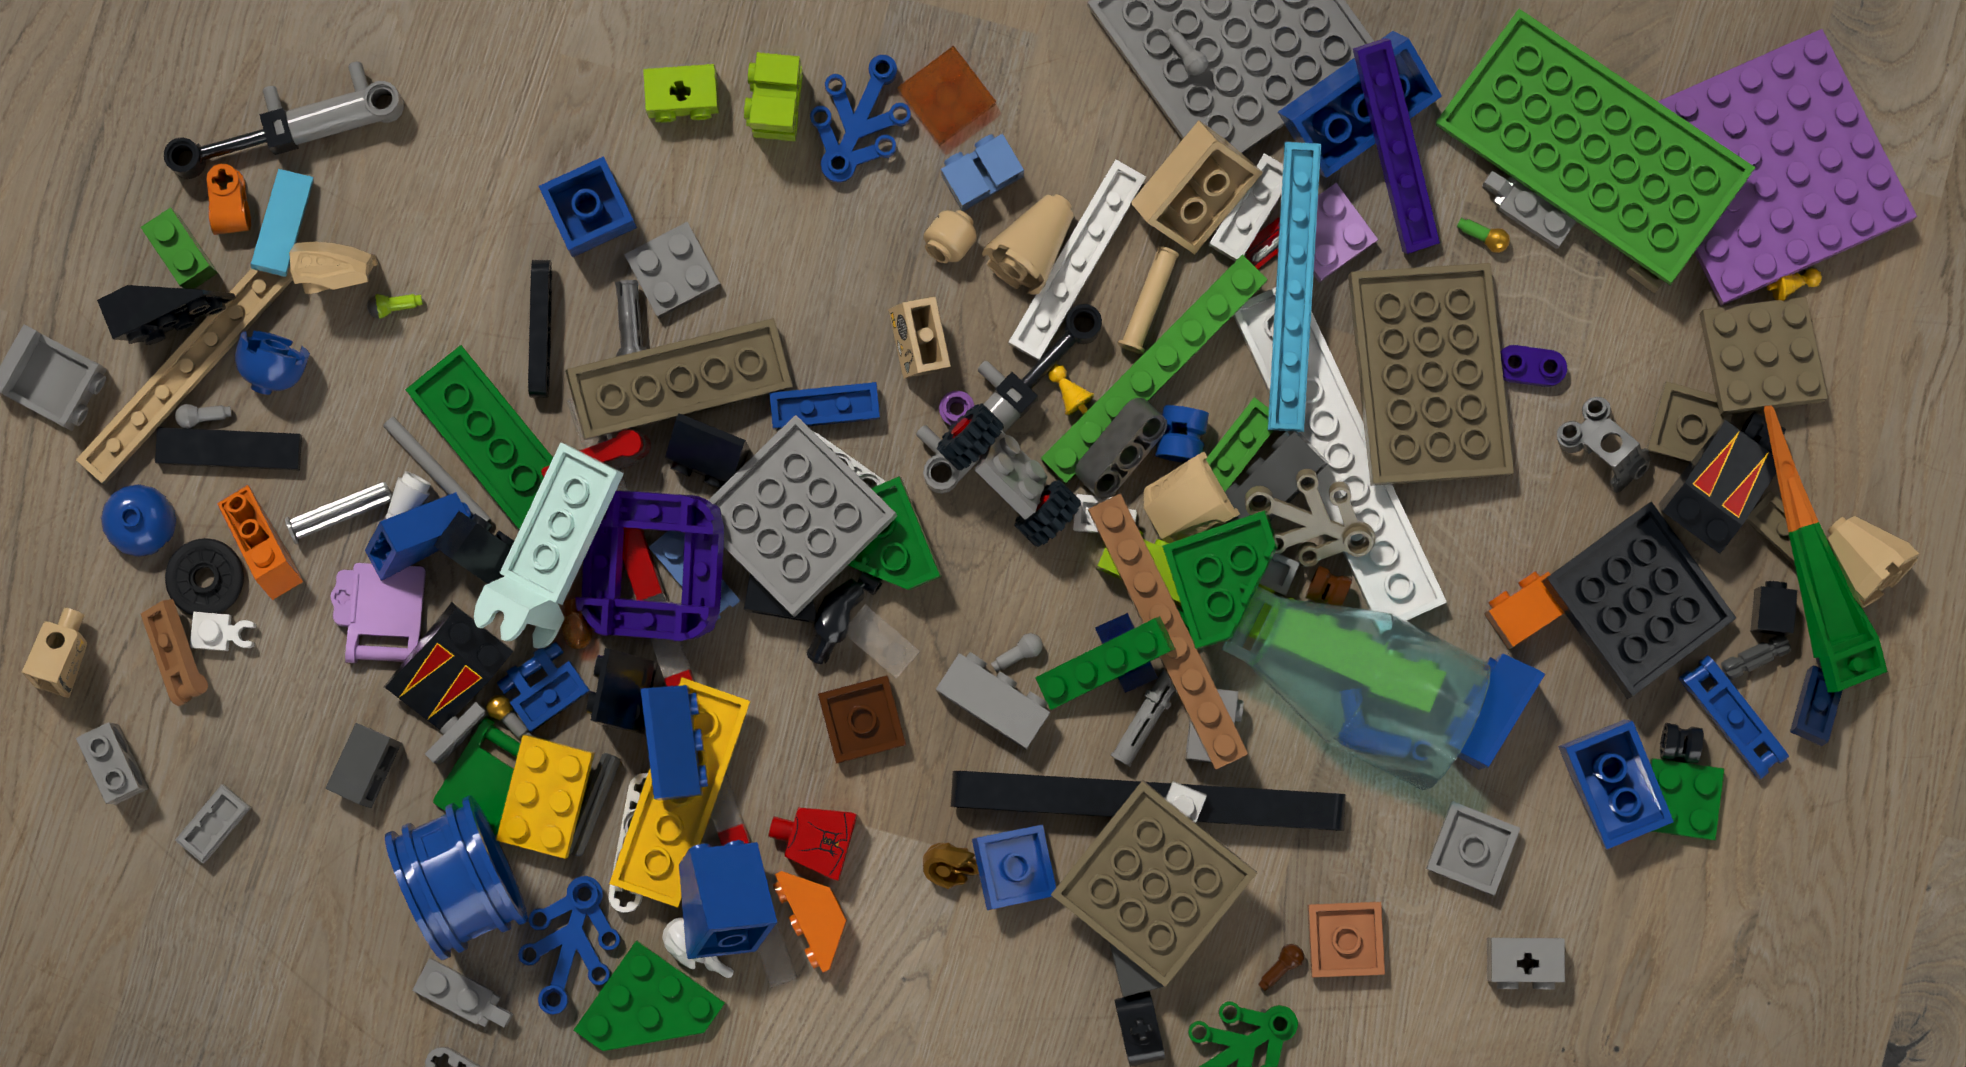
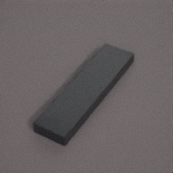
M157 427L155 463L300 471L302 435L295 433Z

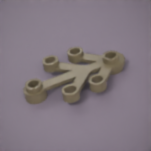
M1303 469L1296 475L1297 488L1304 493L1311 512L1274 498L1272 492L1264 486L1252 487L1245 495V506L1250 515L1265 510L1268 515L1272 513L1303 525L1286 532L1273 529L1275 538L1283 540L1278 545L1274 554H1280L1287 547L1323 534L1335 538L1318 546L1313 542L1301 544L1298 548V558L1304 566H1314L1319 560L1344 551L1355 557L1364 556L1375 545L1374 530L1369 524L1358 521L1350 501V488L1344 482H1335L1329 488L1330 501L1333 505L1338 506L1344 525L1330 520L1318 490L1317 474L1312 469ZM1306 477L1313 479V482L1309 485L1301 483ZM1339 490L1346 492V495L1342 498L1334 496L1335 492ZM1257 495L1265 496L1262 502H1254L1252 500ZM1355 534L1363 535L1362 539L1358 541L1352 540L1351 536ZM1306 551L1315 552V555L1311 558L1303 557Z

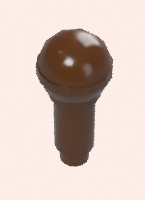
M1287 944L1281 949L1278 957L1279 960L1261 977L1262 980L1258 983L1264 991L1269 987H1273L1288 970L1302 965L1304 952L1298 945Z

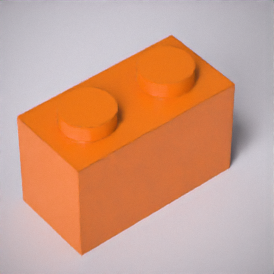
M1537 571L1533 572L1518 582L1522 588L1512 596L1505 591L1488 602L1492 609L1484 614L1507 649L1514 647L1564 614L1563 610L1541 582L1551 575L1549 571L1542 576H1539Z

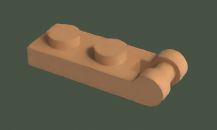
M162 600L140 613L172 703L181 706L189 702L192 697L205 693L208 689V682L198 672L174 600Z

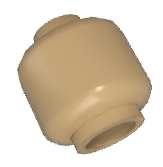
M944 210L940 212L924 232L925 249L928 254L941 263L960 261L977 239L972 218L961 210L956 212Z

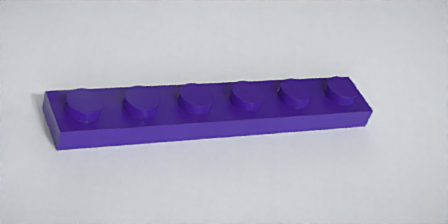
M1383 38L1353 48L1402 252L1409 254L1439 244L1440 241L1391 40Z

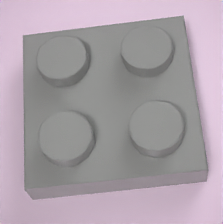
M688 222L624 254L658 319L721 286Z
M1452 801L1425 869L1495 896L1520 828Z

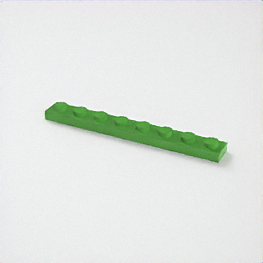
M1242 254L1041 459L1067 484L1076 475L1075 469L1079 460L1123 407L1135 398H1143L1149 401L1242 308L1268 279Z

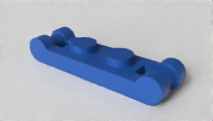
M1706 655L1698 662L1700 666L1692 672L1686 671L1679 677V680L1745 760L1752 773L1761 780L1769 773L1768 769L1776 762L1781 764L1789 758V755L1716 662ZM1710 677L1716 685L1709 691H1706L1700 683ZM1763 743L1767 752L1758 757L1753 749Z

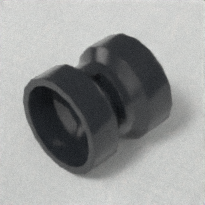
M1754 411L1747 419L1741 431L1772 453L1767 423L1764 416ZM1781 426L1782 432L1785 434L1786 428Z
M1665 723L1661 735L1660 757L1670 760L1675 757H1681L1686 762L1698 763L1703 748V728L1689 727L1688 729H1681L1677 724Z

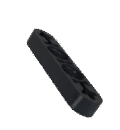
M532 260L528 365V392L530 398L549 397L552 315L551 260Z

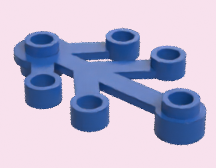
M878 55L871 60L869 64L870 80L855 113H853L846 95L847 86L845 79L839 74H832L827 77L825 81L826 92L833 98L845 129L840 145L830 126L832 121L830 110L825 106H817L810 113L811 123L818 129L826 150L821 159V169L824 176L830 181H847L854 175L857 165L879 157L889 158L896 152V142L890 135H881L876 139L874 145L853 151L859 138L894 125L904 126L911 119L910 108L904 103H896L889 112L868 119L883 85L892 83L897 76V65L888 55ZM886 63L890 67L889 71L885 74H880L876 71L877 65ZM834 80H838L842 83V88L839 91H832L829 88V84ZM898 109H903L906 111L907 116L903 120H897L893 116L894 112ZM818 112L827 114L828 118L824 123H818L814 120ZM882 141H889L892 144V149L888 152H883L879 149V144ZM834 159H843L845 166L839 170L832 167Z
M581 876L575 878L567 888L566 897L544 909H535L529 915V924L533 929L545 930L550 926L552 919L572 910L568 925L534 944L523 945L518 953L519 960L523 964L534 965L540 961L541 956L562 945L551 985L543 988L538 997L539 1006L545 1013L558 1014L564 1011L568 1005L569 996L565 987L576 949L588 969V978L593 984L603 985L611 977L609 967L601 963L583 930L585 918L588 915L599 933L598 942L603 949L613 950L620 945V933L611 928L599 906L603 898L602 887L592 877ZM583 887L591 890L592 895L588 901H582L579 898V891ZM539 912L544 913L547 918L543 926H537L534 923V916ZM607 932H612L616 936V942L612 946H607L603 942V936ZM528 947L536 951V958L531 962L527 961L523 955ZM597 967L603 968L606 972V977L602 981H597L593 977V971ZM552 992L558 993L561 997V1002L558 1006H551L548 1002V996Z

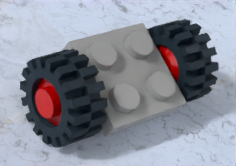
M983 403L977 404L973 409L970 408L964 416H960L956 424L951 425L949 432H946L942 436L943 439L939 441L937 450L957 470H963L964 467H969L972 461L976 462L978 460L975 471L1020 514L1016 518L1014 526L1034 546L1044 545L1048 543L1050 538L1056 537L1059 530L1062 531L1067 522H1071L1073 519L1072 515L1076 514L1079 510L1078 507L1081 506V500L1061 480L1053 481L1050 485L1045 486L1048 476L1045 474L1043 467L1037 461L1031 460L1020 449L1018 442L1012 436L1006 435L1002 431L1004 424Z

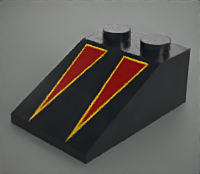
M1724 419L1658 505L1663 513L1721 554L1743 526L1775 476L1776 468L1773 454Z
M451 602L384 685V688L441 730L492 679L513 653V650L485 627L478 628L470 615Z

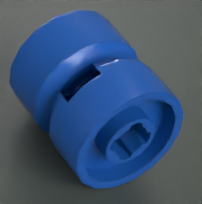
M1164 406L1162 415L1167 420V429L1158 441L1156 457L1185 463L1203 452L1204 442L1200 440V436L1206 434L1209 413L1184 406ZM1180 429H1186L1187 435L1179 434Z

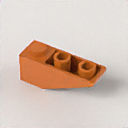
M248 485L217 503L254 579L272 600L303 582L290 554Z

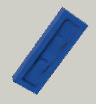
M876 382L770 393L773 430L781 429L795 415L808 427L880 419Z

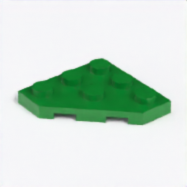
M898 476L871 488L896 512L897 517L848 566L907 590H912L942 577L902 477Z
M1264 510L1163 545L1195 649L1199 650L1233 637L1278 547L1267 511Z
M636 940L573 1031L602 1051L701 1034L707 1031L726 1002Z

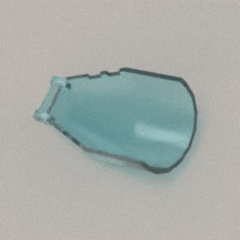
M1257 587L1230 641L1226 640L1222 651L1244 661L1324 742L1420 790L1432 788L1446 774L1460 754L1482 709L1490 683L1491 667L1487 661L1392 613L1280 598L1260 587ZM1265 603L1272 608L1251 651L1243 648V645Z

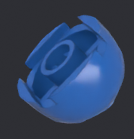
M243 331L237 344L235 363L243 379L251 383L252 390L270 395L272 390L282 391L291 388L300 380L310 356L309 351L301 346L300 352L289 347L293 343L292 340L272 333L253 331L252 337H247L246 331Z
M138 484L123 487L109 497L103 507L101 523L103 532L112 546L122 553L141 557L153 555L166 542L170 541L176 526L174 507L165 495L153 487Z

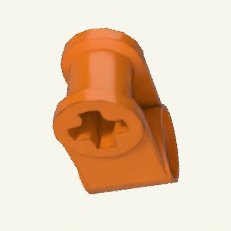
M217 164L207 174L209 221L214 235L251 230V215L247 202L244 176L228 164ZM225 175L233 179V182L227 183V189L219 185V182L225 181Z

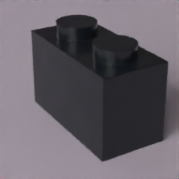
M459 511L437 540L434 547L489 584L504 577V575L500 574V571L514 540L501 531H498L494 536L489 532L493 525L476 513L470 519Z

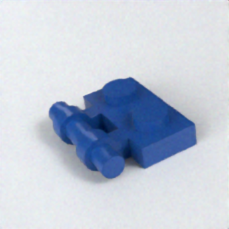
M556 641L545 649L541 648L534 651V657L519 667L514 665L506 671L508 675L497 682L504 694L515 686L520 691L521 695L513 699L510 704L530 732L542 726L591 691L570 661L559 668L556 667L553 660L564 653ZM543 668L548 676L531 687L526 679Z

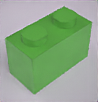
M171 207L141 226V229L182 288L195 289L218 273L180 215Z

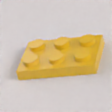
M523 735L496 841L564 859L568 858L595 753L530 735Z

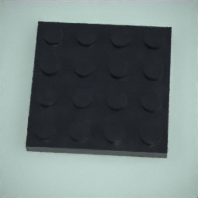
M1652 501L1541 581L1626 699L1633 697L1736 619V616Z

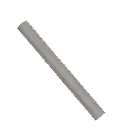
M391 417L385 422L383 427L448 495L456 492L461 502L466 503L469 507L472 517L476 513L487 522L491 521V518L395 417Z

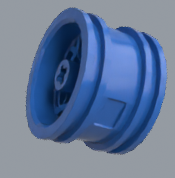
M470 795L463 798V807L459 808L455 803L449 804L445 809L446 814L417 828L412 823L403 825L401 835H398L395 831L385 834L386 849L400 889L424 938L440 960L450 958L452 948L458 953L467 950V941L495 928H498L502 933L511 930V921L513 920L519 925L528 922L525 903L499 841H496L497 836L483 810Z

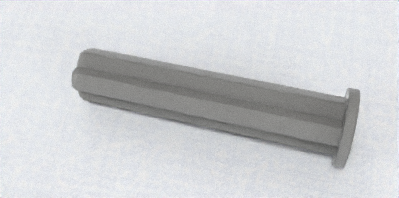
M382 482L291 520L289 517H286L285 522L294 543L298 544L299 539L391 502L392 494L388 485Z

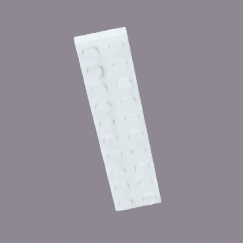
M1276 287L1250 298L1234 315V319L1269 394ZM1311 311L1304 432L1300 433L1329 462L1317 477L1319 482L1318 490L1330 520L1344 525L1338 506L1333 505L1329 497L1330 486L1335 482H1344L1350 488V501L1358 521L1369 524L1374 530L1375 545L1369 553L1360 557L1349 555L1345 551L1343 554L1381 633L1447 603L1393 485L1370 486L1364 423ZM1294 431L1287 432L1289 433V435H1291ZM1339 490L1335 492L1334 496L1342 498L1346 495V492ZM1355 534L1351 536V539L1358 541L1362 539L1363 535Z

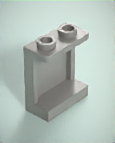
M23 324L0 365V393L73 431L75 425L80 426L85 420L89 408L86 406L92 395H97L103 388L106 381L104 374L107 369Z

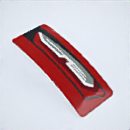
M1280 217L1256 235L1244 255L1257 269L1278 254V224Z

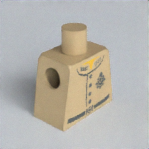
M64 608L58 624L47 621L43 623L22 670V673L35 688L66 698L70 697L87 647V641L78 632L85 616L84 614L70 608Z

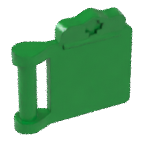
M485 717L437 792L433 803L444 811L446 806L455 803L460 808L463 807V798L470 795L477 801L495 835H497L514 768L480 746L485 739H488L517 758L521 743L494 727L495 722Z

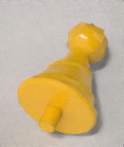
M1810 268L1803 275L1794 273L1783 276L1766 287L1768 291L1772 290L1775 300L1784 301L1805 284L1808 287L1819 286V283L1822 281V275L1817 268Z
M1054 365L1049 370L1048 377L1052 382L1059 383L1065 415H1071L1078 409L1084 415L1088 411L1085 404L1093 399L1094 393H1090L1075 382L1066 379L1067 370L1063 365Z

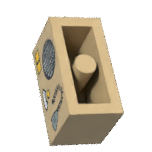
M936 297L903 302L888 309L903 379L936 373L951 367Z

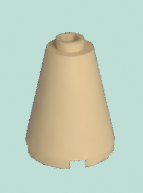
M1057 194L1054 196L1045 195L986 245L982 256H989L988 267L1010 286L1018 289L1022 284L1030 288L1027 294H1039L1046 285L1074 217L1070 202Z

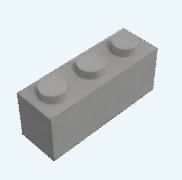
M969 652L966 657L959 653L937 686L936 692L1027 750L1050 714L1045 709L1048 703L1031 691L1025 696L1014 689L1018 683L1002 672H999L997 676L989 673L984 669L987 663L973 653Z

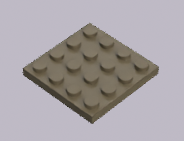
M1142 780L1052 892L1051 896L1166 987L1256 876L1257 871Z

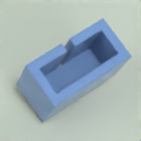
M1003 133L995 138L993 134L982 138L975 143L976 149L970 154L963 155L962 152H959L944 161L945 167L941 168V176L963 212L1024 177V169Z

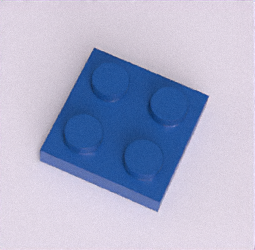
M1043 824L972 839L987 910L1053 897L1051 894L1056 889Z

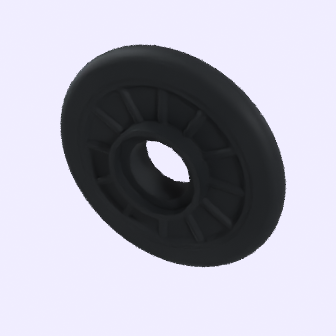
M209 538L196 539L181 546L170 558L165 572V584L170 598L174 600L178 608L190 615H193V612L217 614L224 612L237 600L244 583L243 566L234 550L221 541ZM204 567L210 568L214 574L212 584L205 588L199 587L195 581L197 571Z

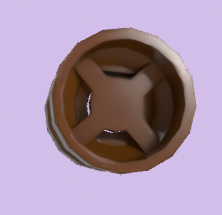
M1319 565L1305 598L1313 602L1322 601L1327 604L1329 609L1339 612L1349 591L1352 579L1344 575L1334 576L1330 573L1329 569ZM1329 583L1330 585L1328 587L1327 592H1324L1327 584Z

